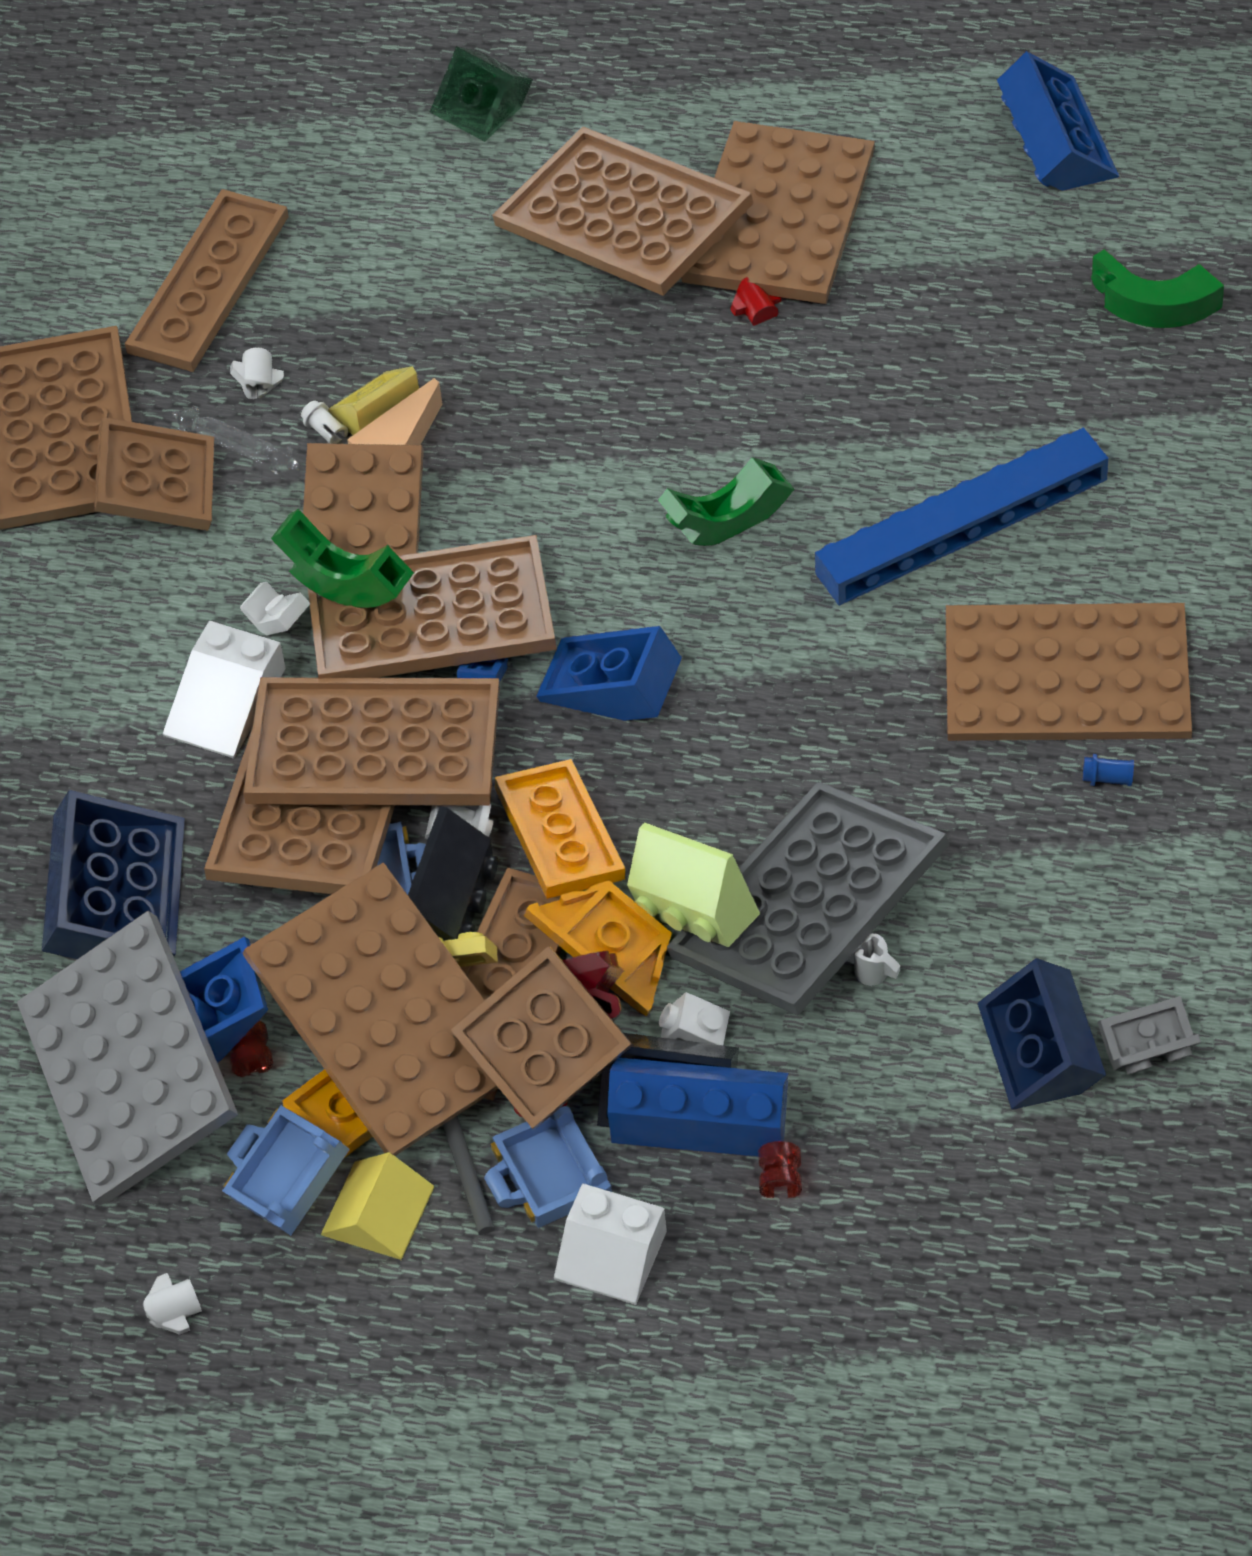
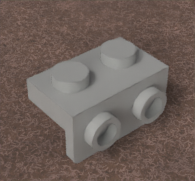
M1181 996L1097 1022L1113 1069L1117 1070L1125 1067L1128 1075L1151 1068L1150 1059L1166 1055L1168 1062L1191 1056L1193 1054L1190 1047L1201 1043L1199 1034L1193 1035Z

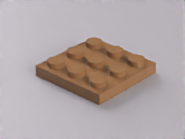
M102 417L99 426L94 511L208 531L212 521L214 436Z
M307 443L303 514L331 543L349 553L368 555L386 545H389L398 556L418 553L424 453L422 445Z
M550 946L546 947L451 1029L452 1033L532 1129L539 1127L633 1046Z

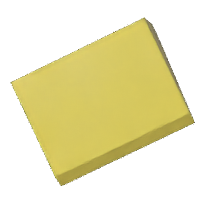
M413 366L386 371L330 407L328 412L342 425H345L348 431L354 435L419 389L417 373Z
M390 1152L355 1161L321 1235L402 1260L433 1192L434 1185Z

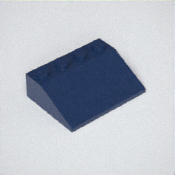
M68 790L53 815L42 952L79 959L139 916L149 911L157 916L165 937L167 932V942L173 956H175L185 818Z

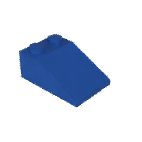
M661 626L564 637L560 640L536 697L540 702L623 721L655 718L659 715L682 657Z
M246 937L180 971L217 1063L231 1051L268 1011L260 978L243 956L244 949L251 945Z

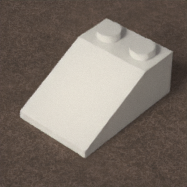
M209 621L191 651L163 731V736L235 758L253 727L260 677H281L286 669L280 642Z

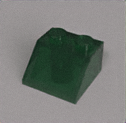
M456 46L430 113L485 142L522 107L533 79L479 50Z

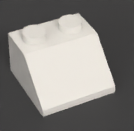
M582 1183L566 1219L554 1280L636 1305L667 1232L664 1208Z

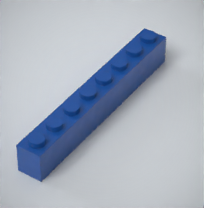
M1084 427L1070 434H1063L1049 444L1038 449H1031L1023 456L1006 464L997 465L990 471L971 480L962 481L956 487L937 496H930L922 503L905 511H898L877 524L861 528L847 538L825 545L821 550L815 552V574L840 606L1106 481L1108 457Z

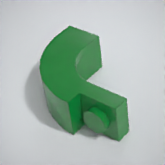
M1105 249L1093 256L1092 283L1099 292L1105 293L1104 308L1123 320L1146 327L1172 328L1196 323L1222 309L1224 285L1200 264L1176 278L1153 281L1134 275Z
M751 457L732 481L714 493L695 497L667 488L658 501L667 511L665 515L667 520L680 529L691 544L709 546L720 544L768 519L780 508L795 489L774 464Z
M299 509L290 513L271 537L273 542L295 563L289 572L298 581L320 596L342 605L357 608L381 606L395 599L414 574L389 545L368 555L353 554L340 549L331 543Z

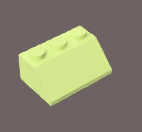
M645 822L639 828L627 883L635 900L634 902L656 920L667 923L677 931L685 930L697 935L706 942L713 941L730 947L760 915L733 854Z

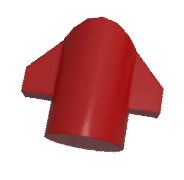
M748 277L742 279L730 309L734 316L745 314L753 326L776 317L778 309L775 304L781 302V297L766 294L763 288L748 282L750 281Z

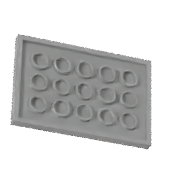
M145 912L17 1001L92 1202L100 1206L112 1201L238 1115L157 916L151 912Z

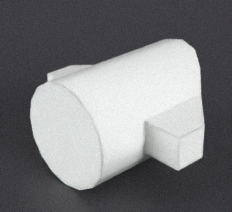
M263 348L246 350L243 353L242 362L233 361L230 366V374L242 385L243 392L248 399L257 398V384L258 398L276 387L284 378V371L272 369L271 353Z
M871 933L847 960L854 963L855 977L864 985H878L887 976L896 979L900 972V964L888 954L887 944L879 934Z
M168 1273L156 1278L143 1303L146 1316L151 1320L149 1321L150 1324L179 1335L190 1331L186 1318L202 1311L190 1279L172 1285Z

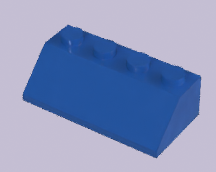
M1026 51L997 79V82L1003 93L1001 96L1002 101L1010 109L1014 118L1012 120L1013 126L1021 134L1025 143L1023 145L1024 151L1032 159L1036 168L1034 173L1037 179L1046 187L1053 186L1063 191L1118 178L1119 174L1074 76Z
M618 1058L610 1069L608 1120L611 1143L782 1159L789 1073Z

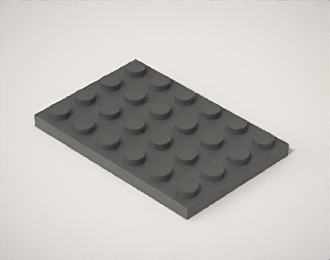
M817 782L739 867L760 915L730 947L713 941L706 942L697 935L682 930L667 946L670 957L798 1016L949 846L947 836L936 829Z

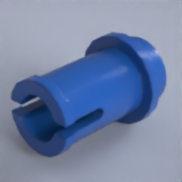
M1093 754L1092 757H1084L1082 781L1091 782L1090 786H1095V782L1132 786L1134 760L1097 758V754Z

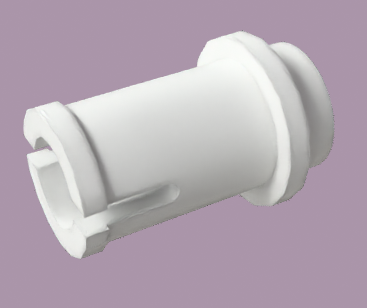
M311 401L303 408L301 412L303 424L307 428L313 427L329 444H337L342 440L336 435L338 432L343 437L347 436L348 428L328 412V406L324 402Z

